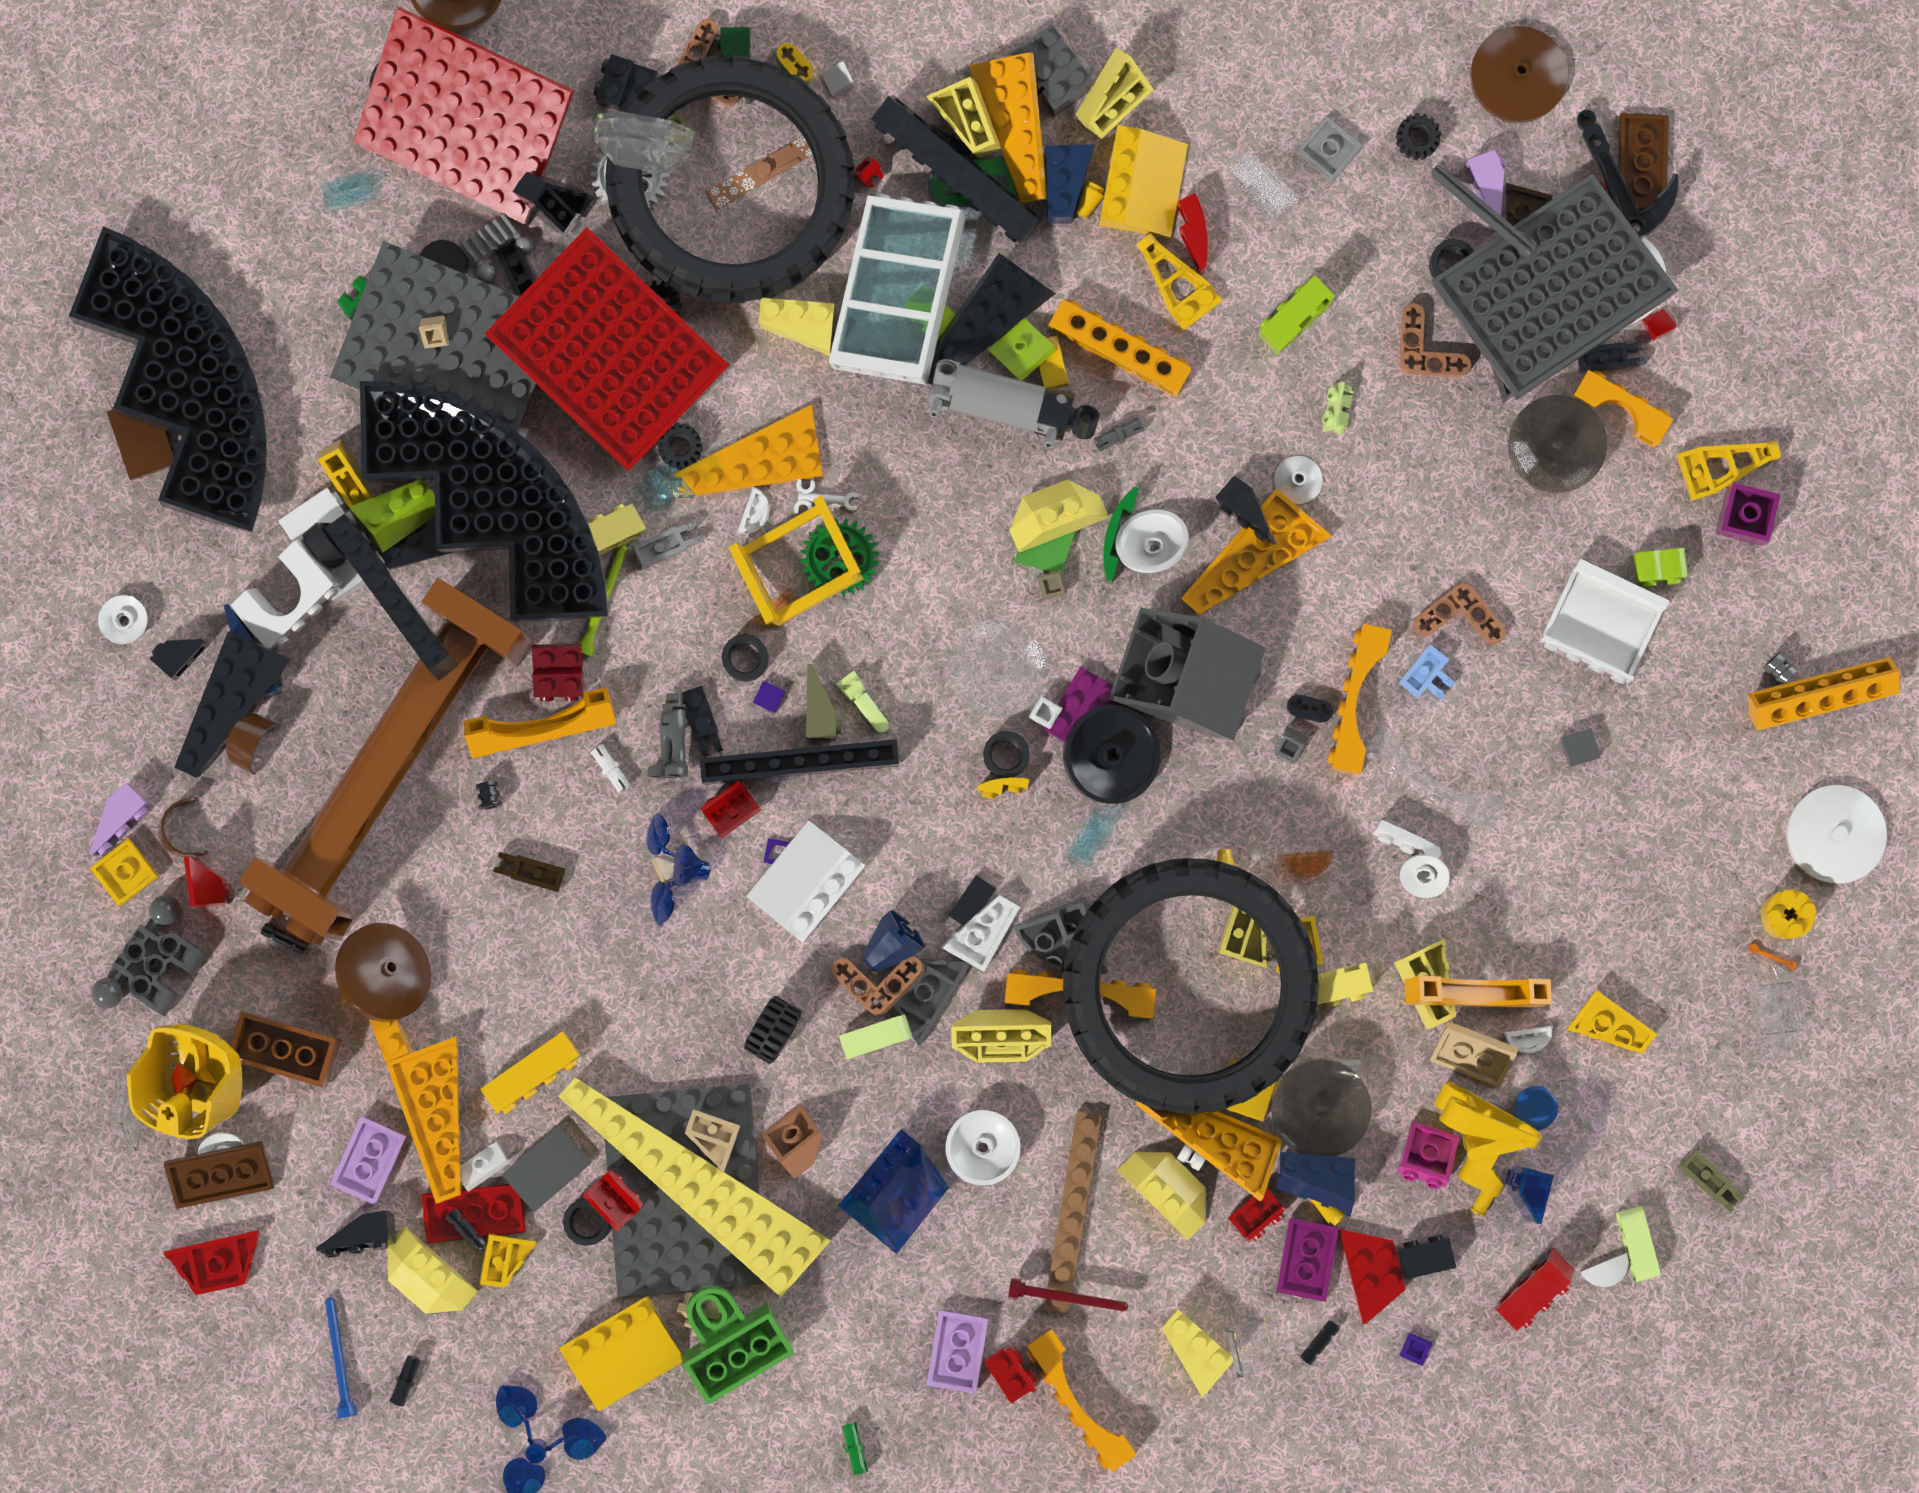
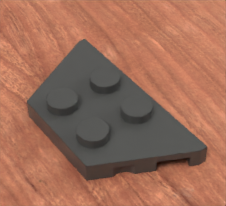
M918 958L924 964V973L896 1002L894 1008L899 1016L906 1015L912 1037L919 1046L925 1040L970 966L969 963ZM917 963L912 964L904 977L906 982L910 980L906 977L908 973L913 972L915 974L917 972ZM900 983V985L898 986V988H897V990L895 991V993H897L898 991H900L901 986H902L901 983Z

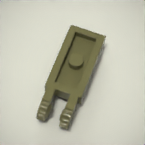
M1696 1148L1677 1166L1712 1200L1717 1201L1729 1213L1734 1208L1731 1203L1721 1196L1726 1190L1740 1202L1745 1198L1732 1185V1182Z

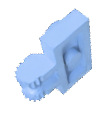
M1431 644L1399 682L1402 687L1417 699L1426 688L1439 699L1445 697L1443 691L1431 683L1435 677L1450 688L1455 683L1441 671L1449 659Z

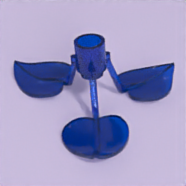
M656 813L647 830L646 843L648 850L653 855H659L662 851L664 854L674 857V881L666 885L664 882H657L650 898L652 915L656 923L662 926L670 918L674 909V894L670 889L675 885L683 887L691 883V880H707L710 875V865L707 861H701L688 845H680L676 852L669 851L666 848L670 841L668 824L660 813Z
M502 1385L498 1389L496 1409L499 1418L506 1426L516 1428L524 1422L529 1443L525 1453L527 1460L525 1458H515L509 1461L504 1468L503 1482L507 1493H537L543 1486L546 1477L544 1468L537 1464L544 1460L547 1451H551L558 1444L564 1442V1451L568 1456L576 1460H583L591 1457L606 1441L604 1431L596 1423L585 1418H572L565 1422L562 1426L564 1437L557 1439L550 1445H547L542 1439H533L530 1423L527 1418L532 1417L537 1411L535 1395L529 1389L521 1386Z

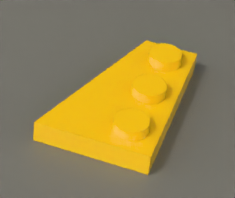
M1596 989L1566 1028L1569 1031L1599 1039L1641 1054L1644 1053L1657 1035L1656 1032Z

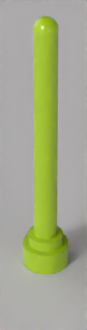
M625 545L618 547L605 580L607 601L627 553ZM602 617L591 618L584 637H581L580 641L576 642V644H582V655L592 657L595 647L593 646L595 642H593Z

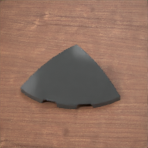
M1087 897L1027 919L1014 925L1013 929L1029 953L1033 952L1049 968L1062 972L1064 971L1066 955L1073 934L1090 905ZM1106 958L1103 962L1101 975L1108 973Z

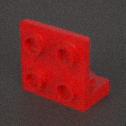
M1008 1344L984 1360V1363L1012 1404L1028 1392L1034 1393L1037 1391L1035 1384L1038 1383V1380L1030 1368L1025 1370L1021 1363L1024 1362V1359L1016 1347L1011 1349Z

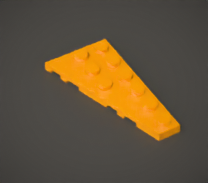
M1023 53L968 65L974 81L979 85L1001 144V151L1021 201L1032 203L1047 200L1034 54Z
M812 404L674 473L677 498L753 488V486L760 487L798 481V479L807 480L823 477Z
M1275 489L1261 506L1277 543L1273 545L1267 540L1262 542L1254 535V531L1251 528L1246 530L1242 527L1180 600L1199 616L1330 539L1332 535L1278 489Z
M455 1036L386 1062L436 1204L461 1195L458 1038Z
M1137 1101L1136 1105L1259 1201L1263 1199L1283 1141L1282 1138L1218 1111L1194 1114L1175 1113L1158 1110Z

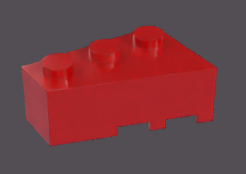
M1554 1248L1548 1252L1549 1256L1540 1265L1536 1264L1531 1269L1532 1272L1522 1281H1519L1497 1303L1496 1311L1516 1331L1522 1326L1525 1329L1535 1321L1536 1318L1534 1316L1540 1310L1545 1312L1554 1303L1552 1299L1556 1295H1564L1572 1286L1570 1283L1574 1268Z

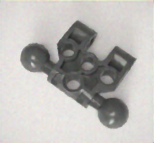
M161 895L152 901L149 907L150 920L146 926L140 924L111 965L115 968L110 977L99 979L93 985L91 996L97 1006L104 1009L117 1006L123 997L122 984L128 977L130 992L133 997L164 1017L179 997L177 993L161 983V977L168 972L170 964L174 963L186 972L194 975L208 956L207 953L179 934L157 935L163 926H170L179 919L181 907L174 897ZM170 938L175 939L177 942V947L173 952H168L165 947L166 941ZM134 945H139L142 949V954L137 959H134L130 954V950ZM155 959H160L163 967L159 972L155 973L151 969V963ZM142 979L148 983V989L144 993H140L137 990V983Z

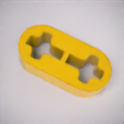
M792 43L781 44L776 52L778 62L786 72L798 76L797 65L802 70L808 69L807 77L800 76L799 78L806 83H810L814 76L811 64ZM784 50L787 52L793 51L791 53L794 59L793 63L787 57L782 58Z

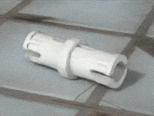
M604 744L598 746V750L603 756L598 753L596 748L590 754L593 755L603 770L602 774L609 778L617 793H621L624 790L619 781H621L625 788H628L631 783L619 769L620 764L618 761L615 762Z

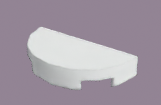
M754 486L737 533L740 534L757 532L764 527L769 519L770 507L768 499L762 491Z
M1553 1025L1503 1033L1507 1044L1518 1047L1517 1052L1533 1054L1541 1051L1548 1044L1552 1037Z
M1627 1253L1620 1254L1579 1272L1586 1281L1594 1286H1614L1627 1273L1629 1264Z

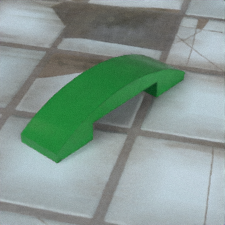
M1133 487L1120 501L1106 531L1103 545V570L1107 584L1112 585L1119 560L1117 557L1110 556L1121 514L1123 512L1132 515L1139 491L1138 487Z

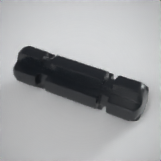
M265 923L261 930V935L272 938L273 941L290 949L294 948L293 950L300 954H304L308 948V942L300 938L297 939L296 936L280 928L276 929V926Z
M457 1209L450 1211L446 1216L448 1222L451 1225H455L454 1228L467 1242L470 1241L472 1243L471 1246L475 1251L482 1250L486 1246L487 1241L482 1236L477 1235L478 1232L465 1218L461 1217L462 1214Z
M1330 1320L1323 1327L1324 1330L1320 1331L1309 1344L1310 1348L1308 1350L1305 1349L1301 1354V1359L1308 1365L1313 1364L1317 1359L1316 1355L1321 1354L1332 1340V1335L1335 1336L1339 1331V1326Z

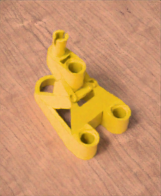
M1445 1081L1433 1104L1442 1110L1439 1120L1462 1134L1463 1145L1468 1157L1457 1176L1467 1184L1481 1190L1470 1209L1475 1214L1480 1212L1479 1216L1484 1217L1494 1197H1499L1505 1187L1502 1179L1493 1168L1498 1156L1522 1150L1526 1147L1537 1149L1543 1136L1532 1126L1467 1089L1450 1081Z

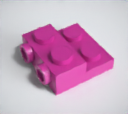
M1412 1121L1405 1147L1401 1153L1397 1173L1402 1174V1178L1407 1181L1414 1182L1417 1179L1425 1181L1426 1186L1432 1189L1445 1187L1450 1179L1460 1136Z

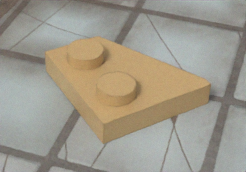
M693 1109L685 1134L721 1171H725L741 1126Z

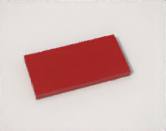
M510 1184L476 1187L469 1192L466 1189H461V1195L437 1204L433 1193L422 1194L427 1244L464 1240L461 1234L454 1228L455 1225H451L446 1219L447 1214L453 1209H457L462 1214L461 1217L465 1218L475 1228L478 1236L488 1237V1234L506 1235L527 1232L523 1199Z

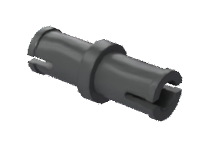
M1136 417L1120 426H1113L1112 430L1093 439L1094 442H1097L1095 445L1101 452L1117 443L1122 444L1125 442V439L1143 432L1144 427H1141L1142 423Z

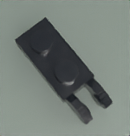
M1626 342L1598 345L1577 360L1579 373H1586L1588 370L1592 372L1593 370L1605 371L1647 364L1645 357L1628 359L1627 355L1629 351L1636 352L1645 349L1644 343L1626 344Z
M703 686L682 692V704L686 705L685 712L703 757L709 756V751L703 738L710 735L713 737L715 749L718 752L723 751L718 736L719 731Z

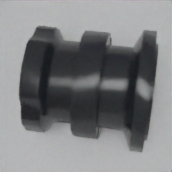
M496 781L476 784V789L480 793L477 794L478 800L481 801V804L478 806L479 810L494 809L503 805L501 801H498L500 794L496 790L498 786Z

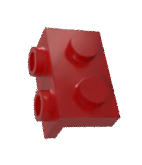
M741 780L736 783L729 784L718 796L708 799L700 810L722 839L759 813L761 808Z
M610 1169L583 1194V1197L616 1232L644 1206L638 1194L631 1191L624 1184L621 1176Z
M1266 1188L1261 1201L1252 1196L1227 1218L1246 1241L1249 1242L1252 1239L1255 1242L1266 1233L1264 1228L1272 1223L1274 1226L1285 1217L1283 1212L1286 1208Z

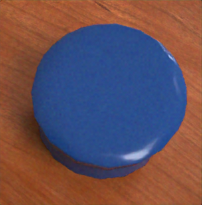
M1531 1086L1517 1096L1513 1106L1514 1117L1540 1131L1547 1128L1556 1119L1558 1103L1555 1096L1547 1088Z

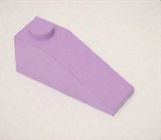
M1492 150L1469 159L1465 164V168L1477 196L1501 216L1504 181L1503 169H1505V163L1502 156H1498L1496 151Z

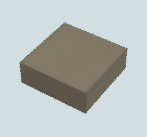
M1061 569L1037 576L1043 600L1068 593Z

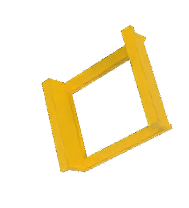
M822 495L813 499L816 506L747 545L741 546L735 543L728 547L766 624L772 622L780 626L863 579L860 574L861 571ZM821 515L848 572L777 611L750 555Z

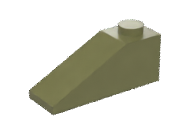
M807 664L806 738L807 740H837V734H841L842 720H837V714L813 664Z

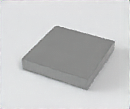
M1326 115L1295 153L1333 183L1364 145Z

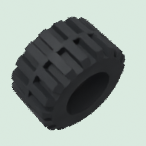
M778 996L771 998L749 1033L744 1044V1050L768 1064L775 1062L797 1026L802 1010Z

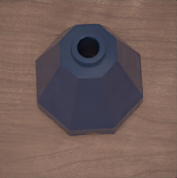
M895 910L889 911L881 918L863 952L865 956L864 963L873 971L876 969L880 972L918 954L926 947L920 933L916 929L912 931L907 926L910 924L909 921Z

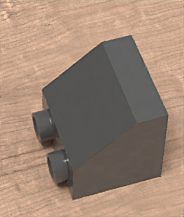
M1140 607L1108 700L1136 712L1203 735L1234 741L1237 731L1245 721V707L1253 684L1256 683L1261 675V660L1266 648L1202 617Z

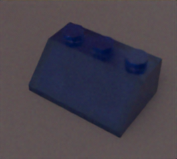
M1513 1166L1512 1170L1508 1169L1505 1178V1184H1508L1507 1191L1525 1221L1542 1224L1554 1175L1525 1167Z

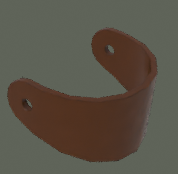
M253 713L244 716L234 725L229 733L226 742V753L229 760L237 767L255 775L256 773L251 769V762L257 745L268 730L274 726L281 728L282 725L259 714Z
M198 797L182 799L173 803L164 812L160 820L158 837L162 846L171 854L180 857H196L209 853L208 850L182 852L168 842L164 833L166 815L175 807L198 801Z

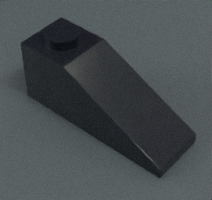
M515 240L496 251V254L515 294L521 296L538 276L521 248L516 246Z

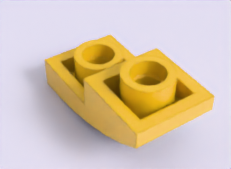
M1058 335L1048 337L1046 339L1055 346L1056 351L1039 365L1044 387L1057 389L1069 386L1060 339Z
M995 779L978 785L977 792L982 793L981 797L996 799L997 795L1002 796L1004 786L1008 787V792L1022 794V790H1028L1029 779Z

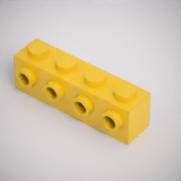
M562 1031L480 1090L497 1114L504 1112L506 1115L518 1107L516 1102L524 1097L525 1100H528L538 1093L536 1088L541 1084L545 1083L548 1086L558 1079L557 1073L565 1068L566 1071H569L578 1065L577 1059L582 1055L566 1032Z

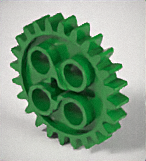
M835 518L842 535L850 539L849 549L856 544L858 545L856 550L851 551L852 555H860L864 558L863 564L858 566L863 579L841 591L842 597L845 598L846 591L849 590L854 596V588L858 587L861 591H864L862 583L871 584L868 576H876L877 572L872 567L879 566V562L873 560V558L880 556V553L872 551L878 545L877 542H869L873 537L872 533L864 535L866 531L865 526L858 530L857 521L849 526L847 518H845L843 524H839L838 519ZM816 525L817 534L809 532L812 540L803 541L808 549H802L801 554L807 556V558L800 560L801 564L808 565L802 571L803 574L811 573L807 581H816L814 585L815 590L833 580L830 577L833 570L840 569L844 573L848 572L845 563L836 561L829 569L822 571L824 566L836 560L835 554L839 553L827 527L822 529L819 525ZM819 550H827L830 553L829 558L825 561L818 560L816 554Z

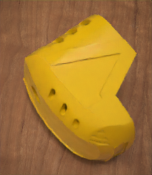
M179 1023L177 1025H164L154 1028L148 1037L147 1048L127 1073L130 1109L141 1122L158 1132L183 1139H194L204 1136L224 1120L235 1115L239 1109L242 1092V1066L238 1053L218 1035L198 1027ZM180 1062L197 1077L192 1093L188 1096L182 1093L175 1094L171 1078L176 1067H171L170 1065ZM199 1085L205 1089L206 1094L201 1092ZM149 1104H151L156 1110H158V1113L149 1107ZM142 1109L157 1121H154L150 1119L148 1116H146L142 1112ZM192 1111L200 1113L196 1117L192 1118Z

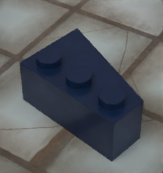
M1094 144L1046 146L1047 224L1072 223L1094 151Z
M1280 1152L1277 1164L1276 1189L1305 1200L1310 1198L1320 1202L1323 1207L1329 1208L1331 1206L1344 1211L1343 1214L1351 1217L1355 1202V1158Z

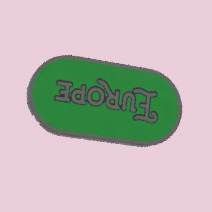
M989 156L981 159L971 158L1016 197L1019 196L1004 156ZM930 174L928 192L931 199L940 207H945L947 204L959 207L960 210L971 208L967 204L969 200L966 197L956 195L949 189V183L944 179L940 181Z

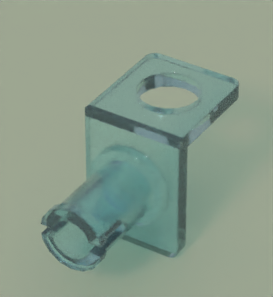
M658 468L651 469L648 475H646L647 481L656 489L650 500L652 505H669L674 495L677 498L695 497V493L681 477H664ZM678 488H683L685 492L678 490Z

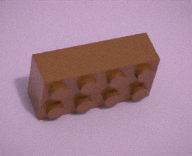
M241 1011L230 1046L238 1053L241 1064L319 1087H327L342 1039Z

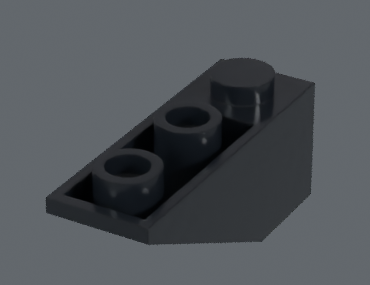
M1233 476L1215 497L1220 504L1219 510L1227 517L1232 515L1237 518L1236 522L1244 529L1251 528L1254 531V535L1262 542L1267 540L1275 545L1277 542L1257 495L1249 485Z
M387 1210L362 1214L317 1246L316 1251L325 1255L326 1258L339 1257L340 1252L349 1251L350 1254L363 1253L366 1248L373 1247V1250L388 1249V1245L396 1244L394 1214Z

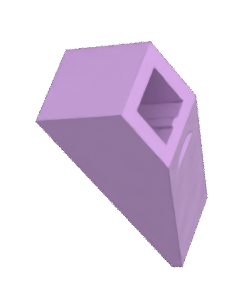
M125 782L107 799L89 852L92 856L98 857L99 855L104 856L113 847L111 843L117 837L119 839L123 838L130 831L131 828L129 826L135 820L140 821L147 815V808L151 804L131 784Z

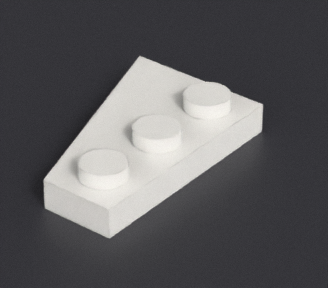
M997 894L949 938L941 948L984 972L1020 907Z

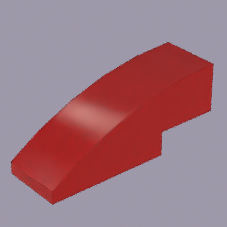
M1196 193L1179 200L1177 203V208L1185 222V225L1180 226L1179 234L1201 275L1205 273L1208 235L1203 210Z

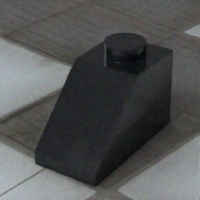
M202 639L167 640L164 643H159L153 649V655L150 657V660L171 679L176 681L209 644Z

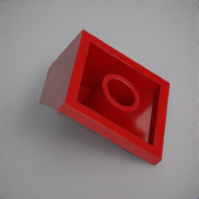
M190 856L184 857L190 906L207 908L230 904L229 898L233 897L231 884L227 883L224 877L201 860Z

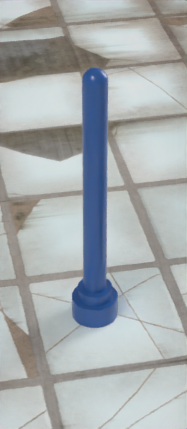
M328 1297L325 1300V1307L340 1397L339 1408L336 1409L339 1419L355 1416L358 1413L353 1400L350 1401L335 1300L332 1297Z

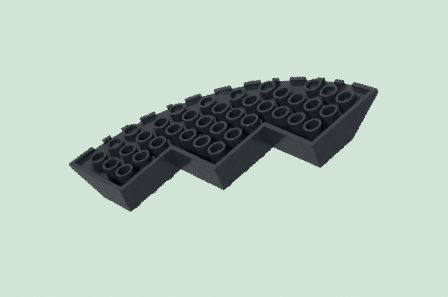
M103 226L69 317L74 324L137 345L113 407L116 413L120 416L182 436L158 501L161 506L210 523L252 533L262 502L266 476L267 437L264 411L258 386L244 349L222 313L217 309L209 296L187 274L180 271L170 261L147 246H143L133 240V238ZM151 393L152 397L150 399H143V396H148Z
M360 381L362 479L370 483L420 479L434 480L436 550L442 552L509 549L511 621L517 623L566 621L609 616L606 582L600 555L589 524L568 486L556 469L534 445L511 426L489 412L453 395L411 384L389 381ZM465 520V522H467V525L463 530L460 528V525L464 524Z

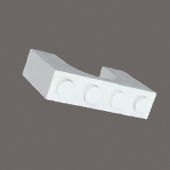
M328 488L278 520L291 541L303 539L302 534L315 523L326 527L344 513L354 524L358 523L350 511L346 513L341 505L344 501L337 491L332 493ZM362 531L361 534L369 544L372 543L366 533ZM375 551V553L378 555V557L384 564L385 561L382 559L378 551ZM348 559L334 570L343 583L337 588L339 592L332 598V601L337 604L365 585Z
M304 539L294 540L279 556L300 584V601L291 613L284 614L274 609L257 588L245 590L230 605L231 609L258 640L269 649H281L290 641L288 637L293 632L297 633L306 625L305 620L309 616L313 617L323 608L321 604L326 599L330 600L339 592L337 588L343 583L335 572L324 564L310 549Z

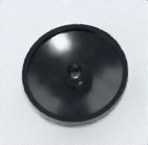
M1118 705L1100 706L1081 715L1069 729L1063 746V763L1069 780L1085 797L1104 804L1125 803L1140 796L1153 782L1160 764V745L1154 729L1138 712ZM1107 750L1111 753L1110 759H1107Z

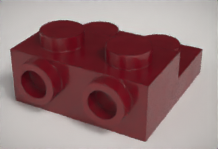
M532 644L534 698L539 697L542 702H550L554 700V697H564L565 701H576L579 697H583L582 644Z

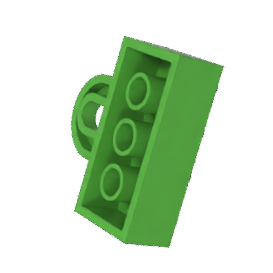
M706 1286L697 1290L690 1297L686 1307L687 1319L700 1343L681 1353L680 1356L682 1365L707 1405L794 1354L791 1341L767 1303L744 1315L730 1292L722 1287ZM705 1300L715 1302L721 1312V1317L718 1320L711 1321L705 1315L701 1308V1304Z

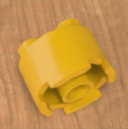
M1790 889L1782 890L1771 894L1763 902L1760 910L1761 921L1764 929L1771 936L1780 940L1796 939L1805 935L1813 927L1816 919V907L1805 893ZM1790 910L1792 918L1786 920L1784 911Z

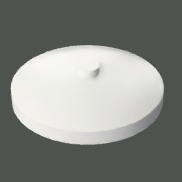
M1830 785L1811 791L1795 805L1788 819L1786 839L1792 858L1807 875L1821 882L1843 884L1864 877L1876 867L1886 847L1887 829L1880 809L1866 794L1852 787Z

